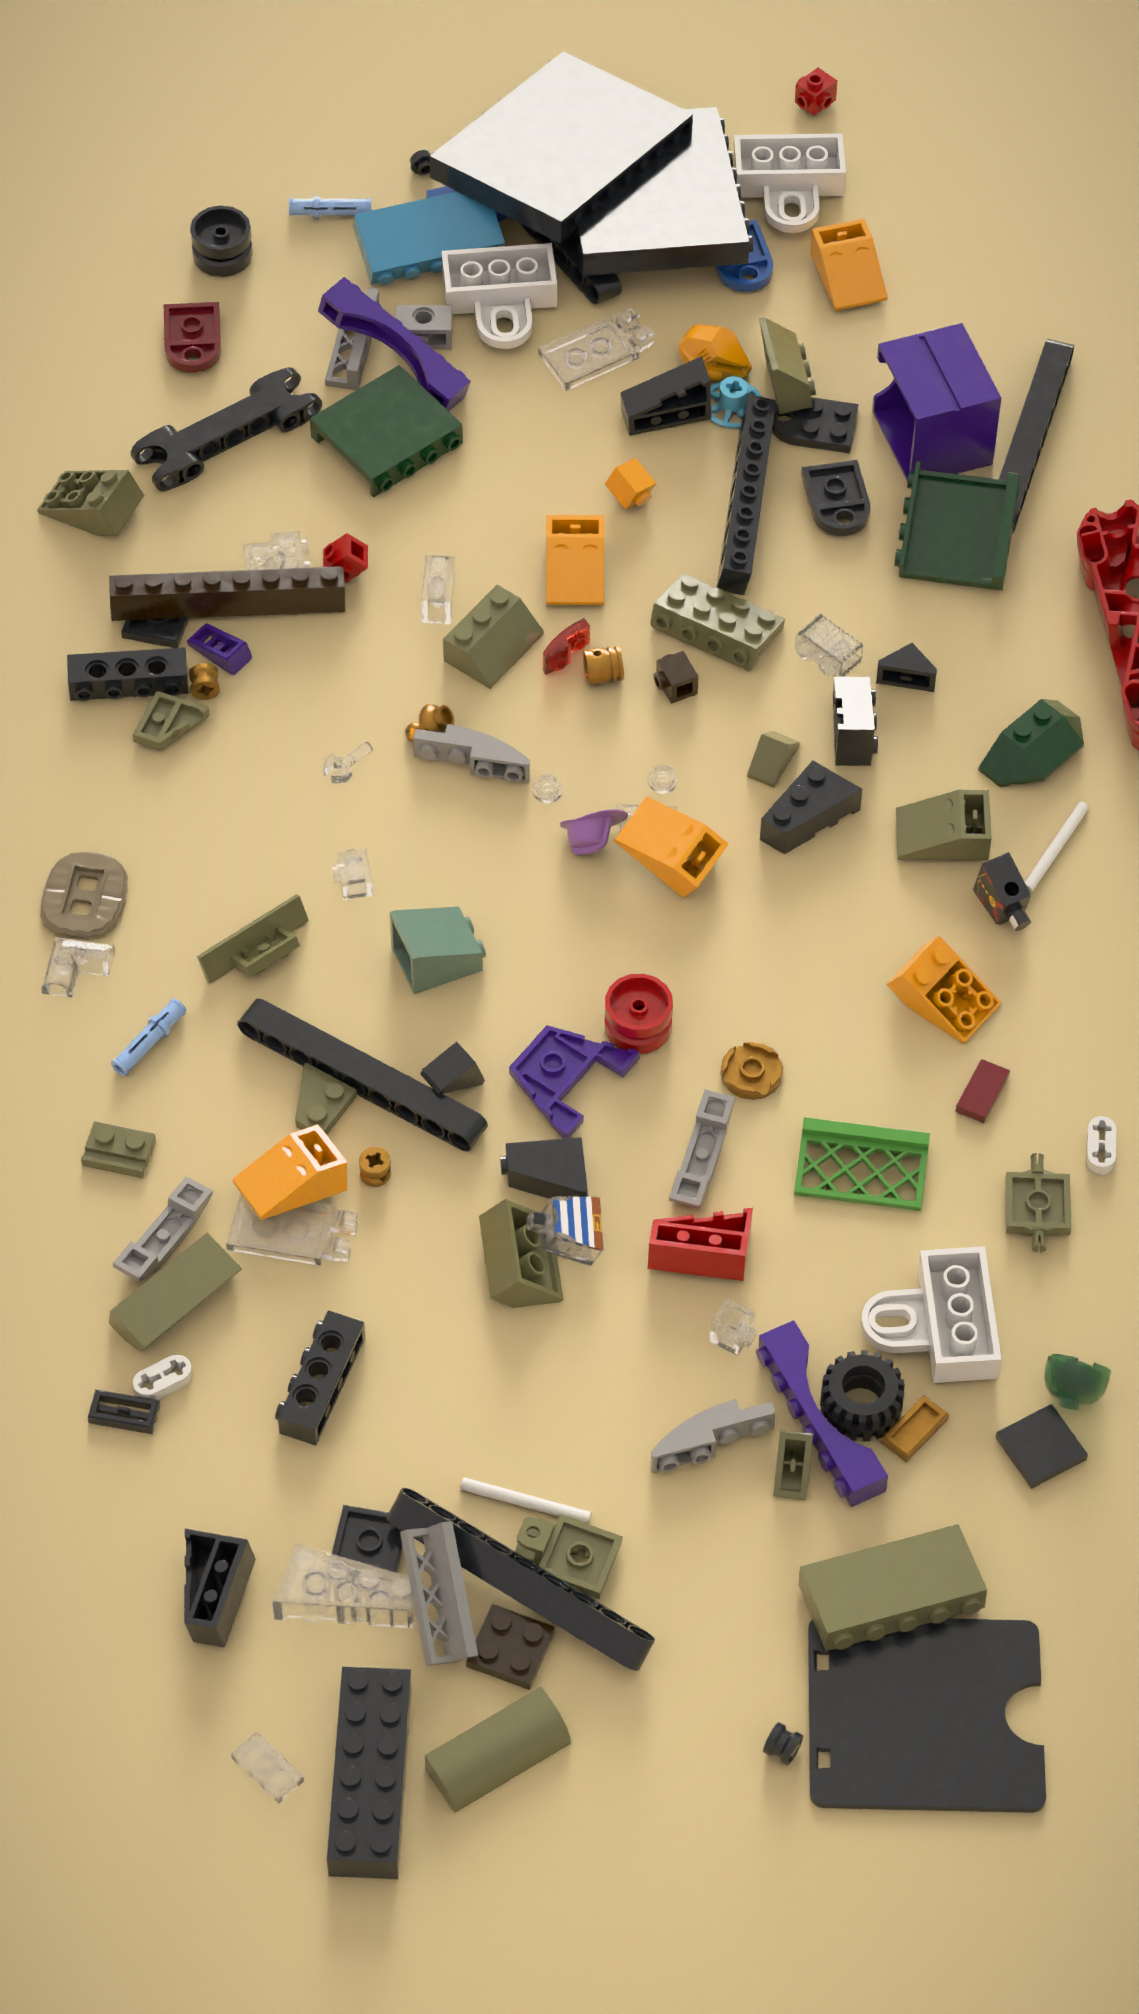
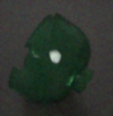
M1051 1354L1046 1362L1044 1381L1048 1392L1060 1400L1059 1406L1078 1411L1079 1405H1092L1101 1399L1109 1383L1110 1369L1097 1363L1091 1366L1078 1361L1079 1358Z

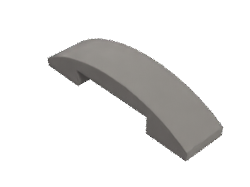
M704 1090L696 1114V1123L681 1169L677 1172L669 1201L700 1209L722 1150L735 1097Z
M186 1176L168 1197V1206L136 1244L132 1241L113 1262V1267L139 1282L150 1276L173 1254L191 1231L213 1195V1190Z

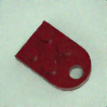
M219 302L163 304L165 356L169 364L175 369L187 373L202 372L214 366L221 356ZM191 356L199 357L196 361L187 360Z

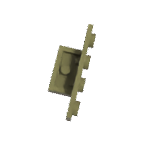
M294 895L198 955L197 958L206 981L210 983L234 967L247 976L252 977L263 972L267 966L275 961L287 957L291 951L300 946L298 939L291 932L309 921L300 896Z

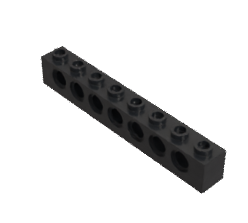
M751 394L748 395L741 416L716 585L717 588L739 595L745 594L752 574L776 400Z

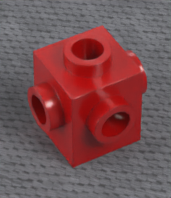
M817 67L797 81L795 85V103L815 116L836 101L838 80Z
M346 533L323 549V567L343 566L344 582L347 583L368 569V545Z

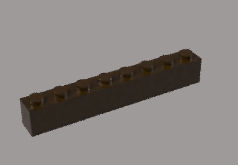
M343 566L109 575L111 621L345 612Z

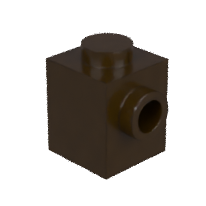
M684 651L668 654L656 660V673L653 675L654 682L659 690L664 691L671 704L698 694L699 676Z

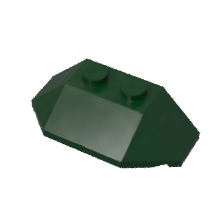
M1040 699L1000 733L979 765L978 771L999 787H1006L1009 784L1044 781L1084 747L1080 717L1057 700Z

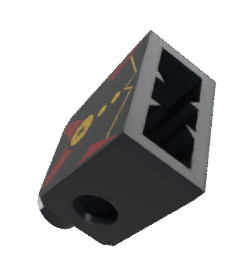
M1005 853L982 863L973 887L976 896L996 924L1000 925L1010 921L1015 931L1026 928L1031 923L1030 918L1025 912L1031 896L1010 853Z

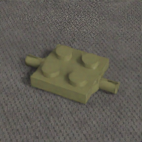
M1033 1153L1030 1156L1031 1170L1025 1172H1006V1233L1032 1235V1250L1038 1252L1040 1245V1253L1046 1251L1045 1235H1070L1071 1233L1070 1174H1055L1044 1170V1155L1039 1153L1037 1160V1153Z

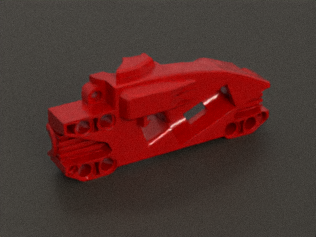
M1129 499L1125 500L1124 505L1113 513H1104L1099 511L1097 507L1091 508L1085 514L1077 531V548L1087 588L1094 591L1121 684L1124 720L1132 746L1139 751V598L1131 597L1126 593L1128 582L1139 578V505L1134 500ZM1121 626H1135L1133 638L1124 636Z

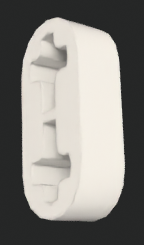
M1104 1116L1095 1117L1089 1122L1086 1135V1165L1092 1173L1097 1175L1110 1173L1114 1168L1116 1159V1124L1113 1120ZM1098 1129H1104V1140H1099ZM1098 1151H1104L1103 1158L1105 1163L1099 1162L1097 1158Z
M173 1355L139 1371L133 1378L135 1396L159 1400L185 1387L192 1379L191 1363L182 1355ZM177 1367L179 1371L182 1370L183 1374L178 1376L175 1372L172 1373V1369ZM144 1382H148V1384L153 1385L154 1388L148 1390V1388L143 1387L142 1384Z

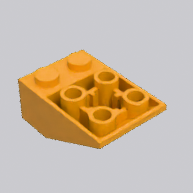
M865 219L812 229L810 253L834 311L888 300L873 237Z
M546 515V605H604V515Z
M648 796L644 798L613 840L682 898H685L700 885L729 845L707 825Z
M940 936L924 944L886 984L908 1008L962 1044L1002 1004Z
M315 1125L286 1136L235 1176L233 1184L260 1220L347 1191V1161L320 1126Z

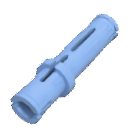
M314 196V199L289 198V216L314 215V218H319V215L344 216L371 211V198L319 199V196Z
M172 998L157 1016H151L148 1020V1025L111 1061L113 1069L118 1074L126 1076L162 1037L165 1038L170 1034V1028L186 1014L185 1006L179 1000Z

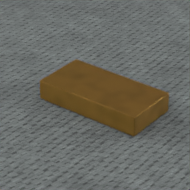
M923 1395L882 1437L881 1444L907 1463L947 1422L949 1414Z

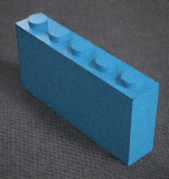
M459 192L354 214L353 228L371 285L378 283L386 285L400 278L413 279L422 273L431 271L433 273L442 272L441 251L505 246L495 210Z

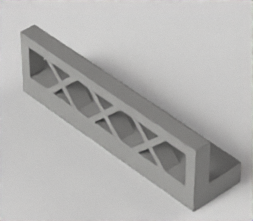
M368 288L366 295L380 304L379 289ZM339 329L325 378V386L358 390L372 337L356 332L355 337L349 339L345 333L350 330ZM350 348V357L344 360L340 353ZM342 369L346 370L347 379L333 377L335 373Z
M452 1521L441 1522L428 1528L401 1531V1540L426 1666L455 1663L478 1656ZM423 1536L425 1546L423 1556L415 1550L413 1537ZM423 1569L431 1577L432 1585L429 1590L421 1581L420 1575ZM430 1603L437 1609L438 1619L436 1623L428 1617L427 1608ZM436 1637L444 1643L446 1656L436 1657L433 1643Z

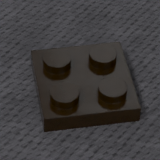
M492 1604L476 1638L478 1656L467 1659L466 1667L530 1690L555 1634V1626Z

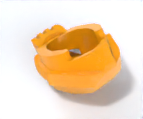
M692 325L679 342L678 351L683 362L687 363L702 356L710 381L724 380L732 376L747 377L752 369V365L734 332L724 328V326Z

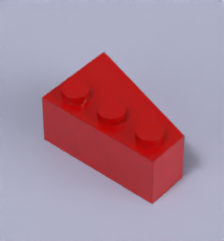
M744 1208L743 1213L724 1215L723 1211L713 1212L712 1217L694 1219L693 1215L653 1219L647 1269L744 1281L753 1208Z

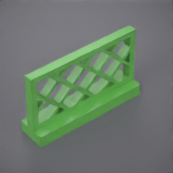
M804 1117L794 1195L921 1211L930 1133ZM807 1143L821 1145L827 1153L814 1162L806 1153ZM844 1148L852 1149L858 1156L847 1166L836 1155ZM875 1152L884 1153L890 1160L878 1170L868 1159ZM907 1156L921 1158L920 1167L910 1174L899 1163ZM832 1158L841 1170L827 1178L818 1166ZM806 1161L809 1164V1166L804 1169V1164ZM863 1161L873 1174L859 1182L850 1170ZM895 1166L904 1178L891 1187L881 1174ZM813 1170L823 1181L816 1188L802 1187L803 1177ZM844 1174L854 1184V1187L847 1192L838 1191L832 1184ZM917 1175H918V1184H917V1183L915 1182V1180L913 1179V1178L916 1177ZM876 1178L886 1189L879 1196L870 1195L864 1188ZM908 1182L916 1191V1200L901 1199L896 1190Z

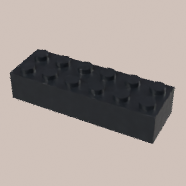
M342 1666L327 1850L328 1876L378 1879L399 1878L412 1690L411 1669Z

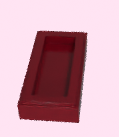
M981 1059L956 1105L955 1112L985 1123L1009 1078L1010 1070Z

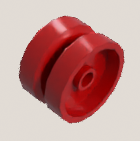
M629 974L617 979L609 987L605 996L604 1023L605 1033L609 1041L618 1049L628 1051L631 1048L637 1050L640 1054L655 1051L668 1041L672 1031L673 997L668 986L657 977L647 974Z

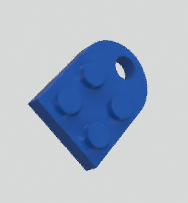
M757 219L749 221V235L753 237V252H749L748 264L715 266L720 280L733 290L742 292L755 291L767 285L772 278L773 260ZM752 275L755 278L748 280L743 278V276Z

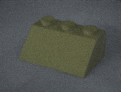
M765 317L759 318L766 363L779 414L813 407L811 396L816 395L814 380L810 378L809 362L803 361L807 360L804 343L798 344L796 333Z
M496 585L443 638L444 662L491 689L544 634V630L521 598Z
M505 1199L479 1216L491 1299L513 1308L561 1302L564 1299L551 1217L546 1216L545 1225L533 1223V1212L537 1211Z

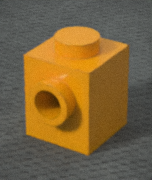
M634 458L615 467L605 485L626 510L634 505L638 507L644 505L651 498L650 492L656 485V482L639 461Z

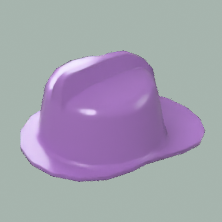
M618 809L597 811L577 819L563 821L560 823V827L567 829L568 840L573 854H591L607 845L611 827L625 821L628 818V813Z

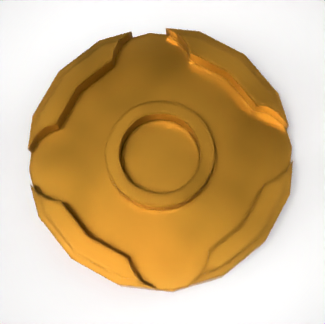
M746 1042L743 1043V1046L737 1048L734 1046L729 1049L723 1057L721 1077L723 1084L731 1093L740 1098L755 1100L765 1098L777 1090L782 1082L784 1067L773 1048L763 1043Z

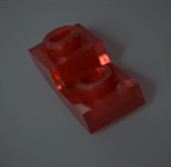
M585 618L568 626L546 647L543 652V672L545 675L562 670L571 664V652L579 651L590 644V625Z

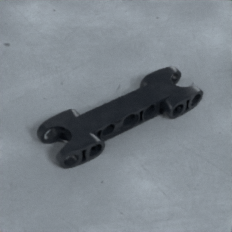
M292 367L283 368L256 380L250 387V396L178 432L171 425H165L150 432L134 444L130 455L138 465L161 463L162 465L152 476V483L160 491L171 490L197 478L204 470V461L274 426H277L282 432H289L302 426L312 416L319 413L322 408V400L315 393L290 394L299 385L301 376Z

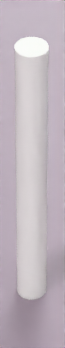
M1079 802L1026 879L1025 884L1030 894L1034 891L1089 810V806L1086 803Z
M465 1477L460 1487L462 1491L557 1517L561 1514L589 1524L592 1514L589 1511Z

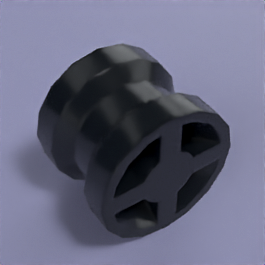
M778 1722L770 1732L763 1752L769 1756L776 1755L780 1757L782 1763L789 1765L796 1756L804 1735L798 1732L791 1733L787 1731L784 1724Z

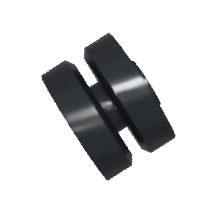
M219 205L204 209L192 219L190 226L192 255L195 265L201 271L212 276L224 277L235 275L250 264L253 255L251 225L249 218L242 211L231 206Z

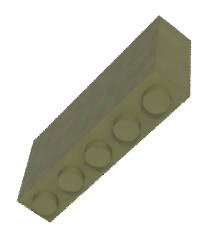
M959 1524L800 1566L798 1585L825 1651L846 1649L854 1643L865 1640H879L887 1634L898 1631L908 1632L917 1626L931 1622L941 1623L950 1617L961 1614L971 1615L985 1608L986 1585Z

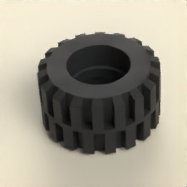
M861 1350L859 1355H856L854 1351L847 1352V1358L839 1356L835 1359V1365L830 1363L826 1374L823 1376L820 1398L821 1413L827 1418V1421L834 1428L836 1427L841 1434L850 1435L849 1439L856 1441L857 1437H863V1442L871 1441V1436L874 1435L877 1439L883 1437L884 1431L888 1432L899 1421L903 1407L905 1387L904 1379H901L900 1370L898 1368L893 1369V1362L889 1358L883 1361L881 1359L882 1354L875 1352L874 1356L868 1355L867 1350ZM863 1388L874 1392L879 1399L871 1403H858L851 1400L846 1393L853 1389Z

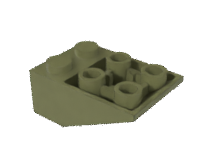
M69 470L59 476L57 483L44 497V501L37 511L39 514L94 535H117L145 495L129 470Z
M956 790L897 807L898 859L989 860L992 840L989 790Z

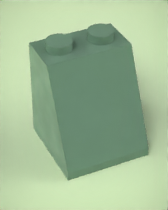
M460 907L407 909L390 912L391 948L414 994L483 971V958L486 957L485 948L481 940L476 941L473 935L474 928L471 919L468 916L464 917Z

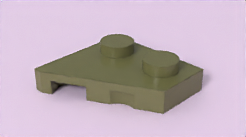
M156 691L133 733V742L162 750L208 718L210 715L209 707Z
M306 1063L302 1073L295 1119L296 1127L303 1130L319 1125L327 1135L357 1097V1089Z

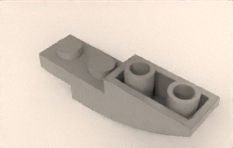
M447 724L445 733L415 729L413 737L414 757H421L426 760L449 761L455 764H469L470 774L483 778L492 777L511 782L526 783L530 781V760L512 746L495 737Z
M736 1399L713 1406L687 1419L666 1435L651 1451V1472H671L679 1466L689 1463H704L710 1458L715 1457L716 1444H730L741 1437L749 1435L760 1436L767 1433L769 1430L774 1429L775 1411L772 1403L769 1402L740 1410Z

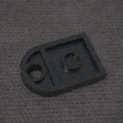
M811 397L813 407L779 414L776 403L772 432L780 441L795 446L850 454L859 404ZM787 416L790 417L791 420L781 421L778 419V417Z
M858 460L802 467L801 476L812 516L820 529L832 535L848 536L861 531L867 525L870 517V502ZM841 518H847L852 522L848 524H842L838 522V520Z

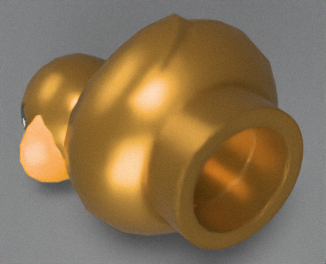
M426 704L420 711L419 723L411 722L407 725L405 729L406 738L413 742L415 729L445 733L447 724L454 725L453 713L446 705Z

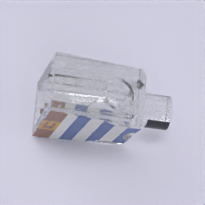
M556 1196L551 1198L542 1210V1213L531 1211L527 1217V1230L542 1232L543 1249L548 1253L591 1266L604 1250L600 1197Z

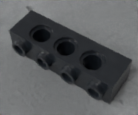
M185 647L67 655L70 701L154 696L156 691L169 695L189 693Z
M329 1310L324 1320L317 1322L313 1332L314 1341L311 1348L306 1347L300 1361L302 1367L298 1375H292L288 1385L289 1395L286 1401L279 1403L275 1414V1419L278 1420L279 1434L315 1446L365 1340V1325L363 1321ZM328 1348H336V1349H337V1350L334 1351V1352L325 1351V1350L328 1349ZM318 1374L325 1375L321 1379L313 1378V1376ZM305 1401L313 1403L309 1406L300 1405L302 1402Z

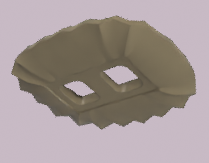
M92 852L71 853L60 859L52 868L43 891L40 916L45 927L51 928L57 935L66 934L71 937L80 936L87 939L95 935H105L110 928L115 927L117 918L121 915L122 907L125 904L128 876L122 864L110 856ZM82 877L97 879L96 889L94 891L78 889L79 879ZM74 902L91 904L89 914L77 915L70 913L72 904Z

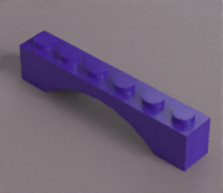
M343 277L322 295L318 312L338 329L351 330L368 335L393 349L409 365L418 383L448 411L465 398L471 382L466 375L448 363L441 354L431 349L419 336L414 335L403 326L400 320L391 316L378 302L373 301L363 293L356 284Z
M794 1320L759 1335L758 1349H756L757 1358L762 1367H768L772 1374L771 1379L778 1393L783 1392L787 1399V1407L791 1416L794 1419L798 1418L803 1426L802 1432L813 1434L812 1445L814 1444L818 1451V1459L824 1471H830L833 1476L834 1486L838 1495L841 1498L845 1497L849 1505L853 1507L885 1493L888 1475L874 1451L857 1444L841 1434L826 1420L817 1408L810 1393L806 1376L809 1344Z

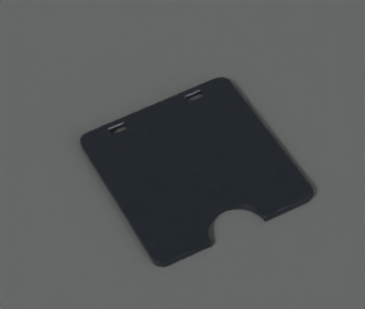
M948 1618L941 1623L931 1622L917 1626L908 1632L898 1631L887 1634L879 1640H865L854 1643L846 1649L825 1651L813 1619L810 1621L808 1626L810 1799L815 1806L836 1809L1025 1813L1038 1812L1044 1807L1046 1802L1044 1745L1029 1743L1018 1737L1010 1729L1005 1717V1707L1014 1694L1028 1687L1041 1686L1039 1629L1033 1622L1028 1620ZM817 1654L829 1655V1670L817 1671ZM818 1751L830 1752V1768L818 1769Z

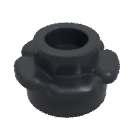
M428 150L417 151L411 156L410 168L415 174L426 175L430 173L429 159L431 154Z

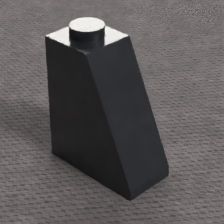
M582 1137L505 1143L506 1156H500L501 1175H507L508 1187L558 1201H567L572 1197H588Z

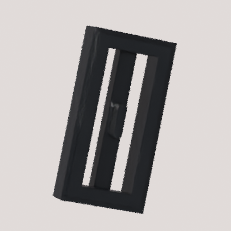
M96 1389L88 1414V1423L153 1434L154 1423L157 1420V1411L159 1412L160 1400ZM100 1402H106V1403L124 1405V1406H129V1407L147 1409V1410H150V1411H149V1413H148V1412L130 1410V1408H128V1407H122V1406L113 1407V1406L101 1405V1404H99V1403H100Z

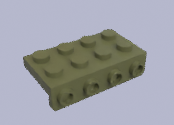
M682 574L654 603L650 625L654 629L748 671L755 667L757 656L784 628L785 618L774 614L772 611L764 610L745 599L737 598L720 588L710 586L686 574Z

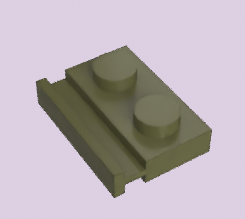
M94 1121L85 1146L84 1155L81 1157L82 1166L143 1178L145 1167L148 1165L156 1141L155 1134Z

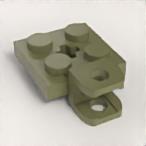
M561 1514L556 1525L537 1517H526L517 1535L518 1544L515 1552L584 1594L600 1599L621 1547L623 1536ZM579 1550L584 1551L585 1558L588 1560L578 1563L570 1555H577Z

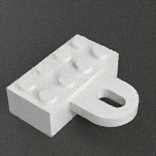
M843 133L734 135L733 166L736 167L737 184H740L741 198L763 197L765 218L775 229L788 233L808 230L817 222L819 217V196H844L846 166ZM788 203L797 204L800 208V215L797 217L787 216L784 206Z
M552 243L441 251L445 304L452 306V314L475 313L477 333L481 340L489 346L499 349H510L522 345L529 339L532 333L531 309L557 307V278ZM503 317L509 318L512 321L513 330L508 333L500 332L497 329L496 321Z
M985 1246L920 1250L918 1264L919 1289L883 1291L874 1295L865 1304L862 1312L861 1328L866 1340L875 1348L887 1353L929 1351L933 1383L998 1379L1002 1359ZM903 1316L908 1319L909 1324L902 1327H880L875 1321L880 1317Z

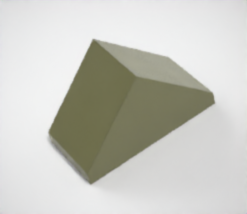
M774 731L761 734L747 777L774 788L800 746V742Z
M780 1430L773 1496L807 1498L813 1434Z

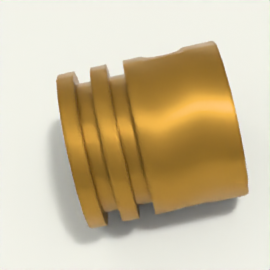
M610 646L607 647V650L604 647L583 650V665L588 685L609 683V679L612 682H616L617 678L619 681L624 680L623 660L619 646H614V649Z

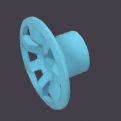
M735 376L727 377L723 381L711 386V398L719 402L711 406L710 420L722 427L740 428L741 422H729L732 414L736 412L741 419L748 395L752 393L756 396H762L755 387L748 384L744 379ZM724 409L723 421L716 418L712 413H718Z

